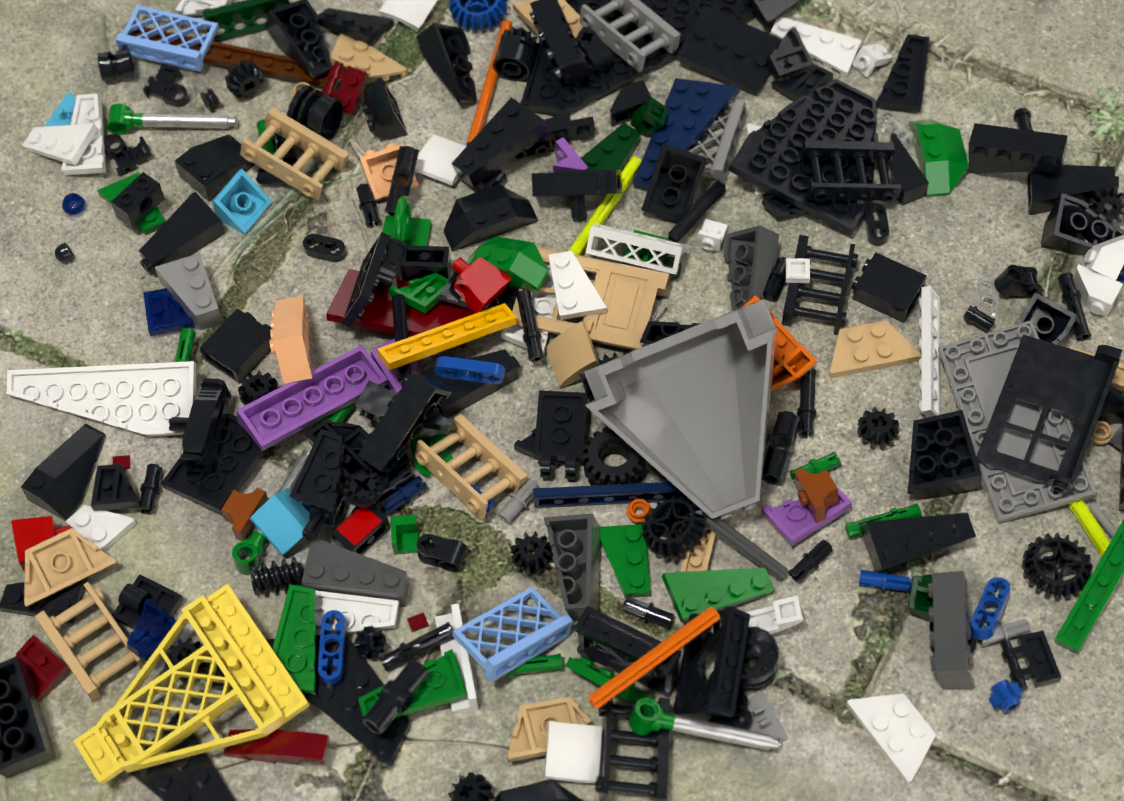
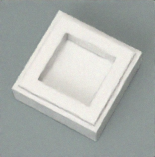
M786 258V283H810V259Z

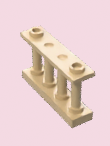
M272 107L267 112L264 125L266 130L255 143L244 139L240 155L247 161L253 162L298 189L305 196L318 201L323 188L320 182L332 168L341 172L346 166L349 153ZM276 133L286 138V140L272 155L262 149V147ZM293 145H296L305 150V152L292 167L281 159ZM315 156L325 163L311 178L302 173L301 170Z
M460 413L453 418L458 427L456 433L451 432V434L431 447L420 439L417 441L415 458L420 465L425 466L467 506L470 512L475 513L482 520L486 516L490 499L506 488H511L517 493L526 483L528 475ZM455 442H461L467 450L447 463L437 455ZM472 457H477L484 464L465 478H462L454 471V469ZM490 472L501 479L481 494L471 486Z
M87 582L84 584V587L89 596L56 617L51 616L48 618L43 610L35 615V618L93 703L101 698L97 689L101 687L100 684L134 661L142 669L144 666L142 659L145 658V655L137 644L132 646L102 603L105 598L98 587L92 589ZM93 604L98 607L102 615L71 635L61 637L58 632L61 629V625ZM109 623L115 632L114 635L85 654L74 656L71 651L74 648V644ZM120 642L123 643L129 653L96 675L93 673L89 676L84 669L88 667V663Z

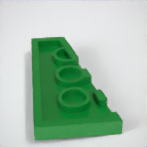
M765 568L663 573L662 575L663 582L681 623L688 621L690 614H701L709 607L719 611L723 610L724 607H733L773 594L775 591Z
M289 584L272 650L299 690L316 694V591L313 588Z
M453 649L445 652L444 656L435 661L432 659L424 663V668L429 672L428 678L415 692L409 708L403 714L398 713L395 718L467 698V692ZM384 685L358 699L363 718L378 701L379 694Z

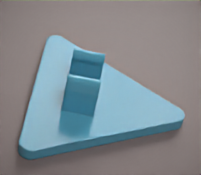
M69 92L65 95L44 127L71 125L76 98L72 93Z

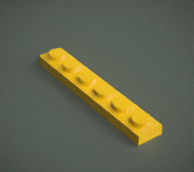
M504 303L378 348V357L388 370H392L516 325L517 317Z

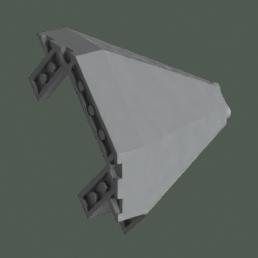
M763 299L584 371L595 398L585 406L712 519L715 517H719L720 520L734 515V510L742 508L743 511L752 509L757 506L756 502L760 500L777 327H775L765 300Z

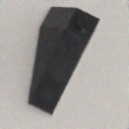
M298 0L268 11L265 29L274 42L312 78L328 73L330 68H332L330 58L323 42V33L318 24V15L308 0Z
M437 23L431 24L416 36L423 57L459 102L475 104L477 102L475 83L470 77V71L473 67L472 63L468 61V55L471 51L463 28Z
M1061 193L1045 221L1041 244L1062 252L1085 256L1087 251L1092 249L1094 245L1124 235V230L1120 227L1115 228L1106 221V217L1101 213L1098 215L1089 209V204L1083 200Z
M1035 292L1017 324L1032 320L1040 340L1058 344L1067 336L1078 315Z
M369 380L355 407L360 412L359 416L369 422H372L373 419L377 421L388 410V403L391 398L398 394ZM437 413L433 417L430 416L422 423L425 429L455 433L458 429L454 421Z
M86 423L39 464L23 483L21 488L28 501L64 521L68 520L83 502L85 488L91 480L94 463L98 460L106 438L105 433Z

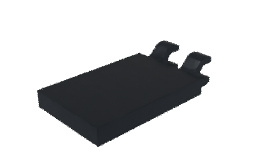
M539 390L534 459L541 460L540 477L550 478L551 460L565 461V479H575L576 461L583 462L587 407L585 405L588 403V393Z

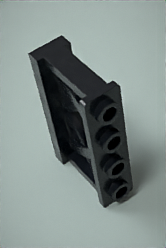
M589 606L585 608L575 626L579 645L577 652L618 673L662 642ZM681 650L673 653L638 679L637 682L665 696H669L679 678L678 666Z
M732 606L724 607V610L717 611L720 619L684 646L673 709L674 714L693 719L734 716L751 614ZM690 614L689 622L699 614ZM714 649L716 654L714 670L707 680L704 674L706 659Z

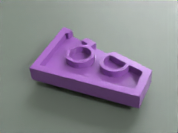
M838 488V503L828 507L825 510V520L818 523L813 519L807 506H802L799 500L783 501V505L772 508L769 505L762 507L761 511L785 540L793 546L850 510L852 502Z

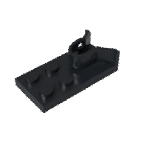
M383 232L380 233L362 261L341 324L350 328L355 320L359 321L365 311L364 306L369 307L375 295L372 293V290L374 291L377 286L386 290L400 270L402 254L405 248L403 242Z

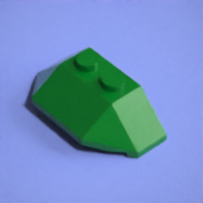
M933 119L909 121L919 168L929 182L926 198L950 195L953 188L969 168L960 129Z
M495 236L481 244L467 260V263L471 265L478 258H483L512 279L508 286L539 291L549 274L534 242Z

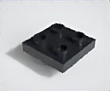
M139 574L133 584L128 583L122 589L118 599L119 605L113 612L112 617L115 621L157 641L184 598L181 594Z

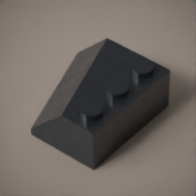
M963 410L914 420L907 494L933 499L981 488L982 474Z

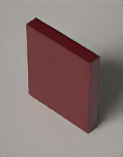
M130 455L113 457V464H122L124 470L130 469Z
M424 612L407 618L412 632L429 627Z

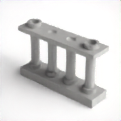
M611 0L610 3L596 11L590 9L586 4L581 6L579 22L582 26L594 30L603 43L639 73L643 71L645 57L660 47L665 48L671 54L678 50L681 34L640 0ZM616 9L624 15L610 24L601 18ZM630 22L639 27L626 36L617 31V29ZM646 34L655 40L641 49L632 43Z

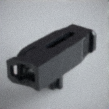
M621 170L532 173V196L571 195V218H585L584 195L622 193Z
M203 378L193 400L189 418L172 417L169 419L170 431L184 432L182 440L183 454L180 455L179 461L186 466L188 472L212 473L232 396L225 382L221 379Z

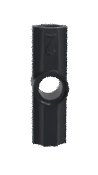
M399 147L385 213L390 216L395 215L399 198L403 195L409 197L419 150L414 147ZM403 177L408 181V184L400 186L396 183V179Z
M790 411L779 412L772 434L773 438L769 444L763 466L762 480L768 484L776 485L782 483L787 461L790 457L799 417ZM776 446H782L785 449H777Z
M410 660L394 681L390 680L384 685L379 694L378 701L363 718V723L370 731L375 734H382L398 713L403 714L409 708L415 692L429 676V672L417 661Z

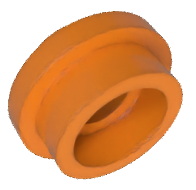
M636 499L628 505L627 516L634 523H644V516L650 515L649 508L651 506L643 499ZM637 510H641L644 512L640 515L635 514Z

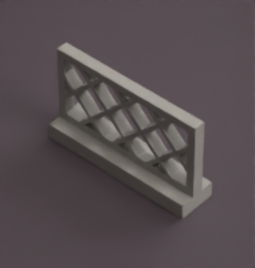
M736 98L735 103L728 102V107L725 110H730V113L723 118L717 115L715 117L717 121L706 132L710 135L711 139L703 143L698 141L696 143L698 146L689 150V152L695 154L702 150L706 155L704 157L707 158V162L710 161L713 164L711 170L704 169L701 177L715 178L716 181L726 183L729 173L728 168L733 161L748 114L745 99ZM722 126L724 131L715 136L712 130ZM716 143L718 149L709 154L706 148Z

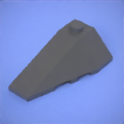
M762 226L726 234L724 261L729 267L727 280L731 282L732 286L730 293L732 311L743 307L755 295L761 299L777 258L779 234Z

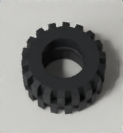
M604 427L603 432L600 433L597 430L593 433L594 438L589 437L587 439V445H584L583 466L585 477H588L590 485L634 484L642 480L645 471V459L612 429L609 430L608 427ZM612 454L621 455L627 459L620 466H608L601 460Z

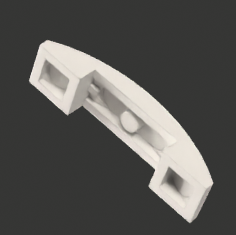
M798 595L773 601V606L746 612L751 614L749 626L759 627L770 634L783 631L804 621Z

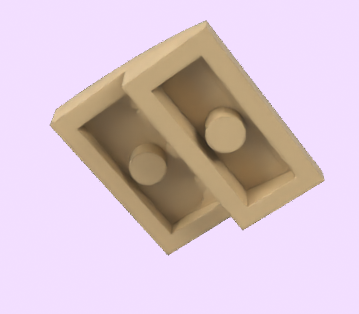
M582 321L558 335L546 347L560 388L581 379L580 373L599 365L587 327Z

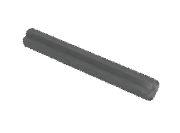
M708 516L706 521L709 524V529L761 568H765L777 580L781 581L786 576L788 568L724 520H720L719 517L712 519Z

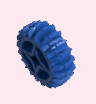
M449 0V12H451L453 21H456L458 26L463 25L464 30L471 28L472 32L476 29H480L482 32L484 28L491 30L492 25L498 26L499 21H503L508 4L507 0Z

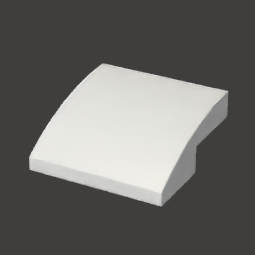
M386 0L378 14L385 18L394 19V24L396 25L400 21L418 32L438 0Z
M434 134L419 153L415 172L453 185L459 177L451 163L467 146Z
M549 721L544 779L595 784L596 777L599 776L602 727Z

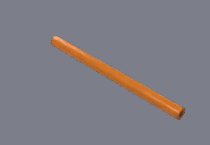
M505 20L502 22L466 145L483 129L498 74L493 69V61L504 30L510 31L513 26L510 21Z

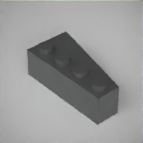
M593 513L544 517L565 610L573 621H579L587 606L598 611L600 525Z
M315 538L310 543L302 585L303 587L313 588L316 591L397 600L400 603L399 607H405L409 580L407 571Z
M964 571L932 573V582L928 583L929 598H933V607H929L930 622H934V631H930V645L935 650V656H930L931 671L936 672L943 690L975 688L974 678H972L968 666H973V655L971 654L970 644L967 643V640L971 639L969 619H966L970 612L968 583Z

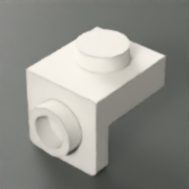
M880 44L862 46L853 61V66L865 77H868L872 74L875 67L888 65L893 57Z

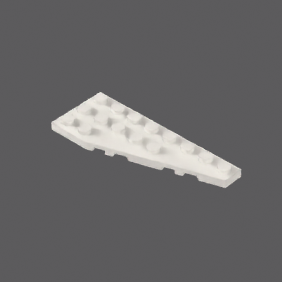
M194 361L7 370L6 394L145 436L184 435V432L169 430V419L172 417L189 418L193 400L196 396L197 364Z

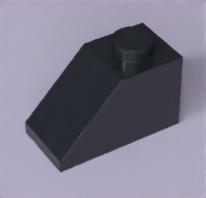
M643 80L622 86L610 109L611 127L631 121L634 111L648 102V98L652 97Z

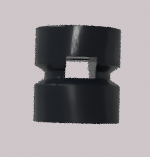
M130 49L117 50L115 54H112L110 51L98 53V65L103 82L116 80L117 76H120L122 79L134 77V65Z

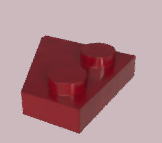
M32 635L15 654L28 664L39 703L70 670L35 635Z

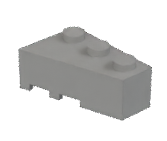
M200 253L155 267L160 283L166 287L174 300L181 305L184 312L200 331L223 324Z

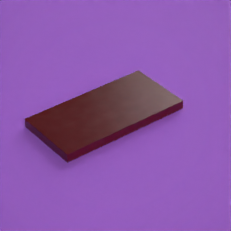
M348 270L326 313L327 321L342 323L359 271ZM393 278L386 290L377 286L374 291L372 290V293L375 295L369 307L364 306L365 311L359 321L355 320L351 326L394 334L392 297L389 296V288L394 285L398 289L409 286V281ZM443 300L426 314L406 304L408 336H414L473 315L474 312L471 309ZM463 343L455 347L464 349L466 343Z

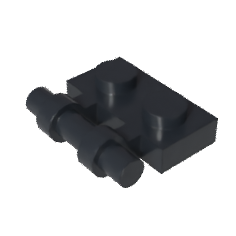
M1043 630L1018 636V647L1013 648L1010 640L1000 643L1003 650L1001 653L1004 662L1008 663L1011 671L1009 674L1012 683L1017 682L1022 691L1028 688L1025 681L1028 678H1032L1035 687L1060 681L1061 674ZM1024 657L1027 667L1021 669L1017 658Z

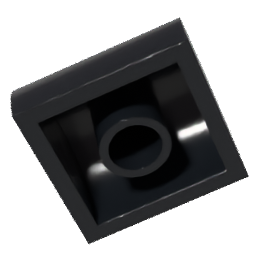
M382 77L374 80L364 90L365 102L361 104L364 114L366 116L370 115L371 118L366 121L370 132H375L377 136L386 140L407 136L408 133L395 97Z

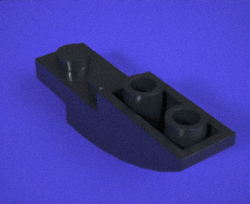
M568 113L545 119L550 134L545 138H539L534 142V146L518 153L515 159L553 152L552 145L556 144V141L563 137L567 142L595 137L593 116L570 120Z

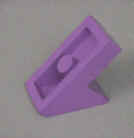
M564 137L556 141L555 157L558 162L553 165V172L588 171V167Z

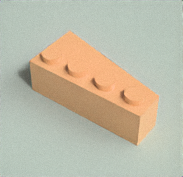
M304 296L276 300L275 309L271 310L272 329L270 330L271 340L269 342L272 354L277 355L283 384L312 379L311 357L309 356V320Z

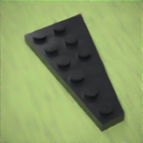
M176 713L166 725L177 726L180 714ZM164 730L162 739L173 731ZM193 733L166 753L199 745L200 742ZM206 752L128 773L162 801H235Z

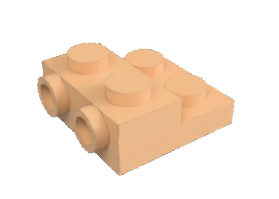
M397 143L389 144L384 147V150L378 152L370 150L363 153V157H360L359 162L375 201L388 198L399 147L404 146L403 143L399 145ZM415 174L410 190L419 186ZM403 177L396 179V183L400 186L408 184V181Z

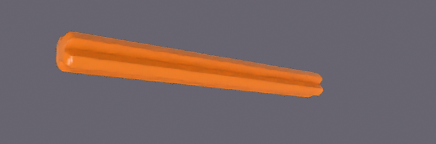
M713 607L706 609L588 696L590 704L595 709H599L720 619L716 609Z

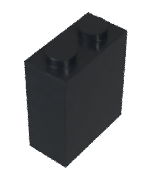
M875 252L871 260L867 259L865 261L861 277L856 276L852 283L851 289L854 290L852 300L904 323L921 294V287H925L927 275Z
M237 308L200 347L203 359L240 384L241 379H245L249 372L271 351L269 340H271L270 330L272 328L267 324L262 325L249 312L244 313Z

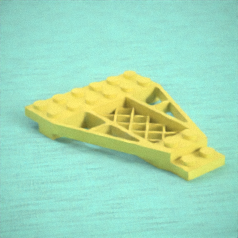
M228 584L209 597L205 598L202 595L181 609L183 614L115 706L102 716L96 726L74 740L75 745L101 785H104L124 770L129 773L266 737L310 706ZM190 623L204 643V646L174 666L166 652L184 627ZM164 658L170 669L140 689L159 661ZM203 662L211 663L209 675L197 674L199 665ZM217 664L225 677L215 676ZM181 677L189 678L186 690L175 689L176 682ZM195 679L207 681L204 693L193 691ZM213 682L225 683L222 695L210 694ZM230 685L233 687L231 692H229ZM159 692L167 693L164 706L153 704L154 697ZM173 694L185 696L182 708L170 707ZM191 697L202 698L199 711L188 709ZM209 699L217 700L215 703L207 707ZM243 702L258 728L221 739L212 725L213 720L236 703ZM136 708L145 709L142 721L130 720L132 711ZM151 710L162 711L159 724L148 722ZM169 712L180 714L177 726L166 725ZM186 715H193V716H194V717L191 718L189 721H187L186 723H184V722H185ZM130 725L140 726L138 736ZM203 726H208L215 737V740L166 753ZM146 727L158 729L155 742L143 740ZM164 730L173 731L162 739Z

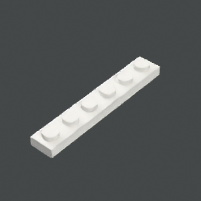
M929 285L921 287V297L919 298V305L922 310V317L919 318V325L922 330V338L919 339V346L922 351V358L919 359V366L922 371V379L919 380L922 400L919 401V408L926 417L940 415V355L938 352V347H940V297Z

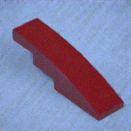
M256 729L229 730L228 737ZM275 730L266 737L225 747L223 755L225 757L276 763V760L299 764L300 760L324 763L330 738L327 734Z

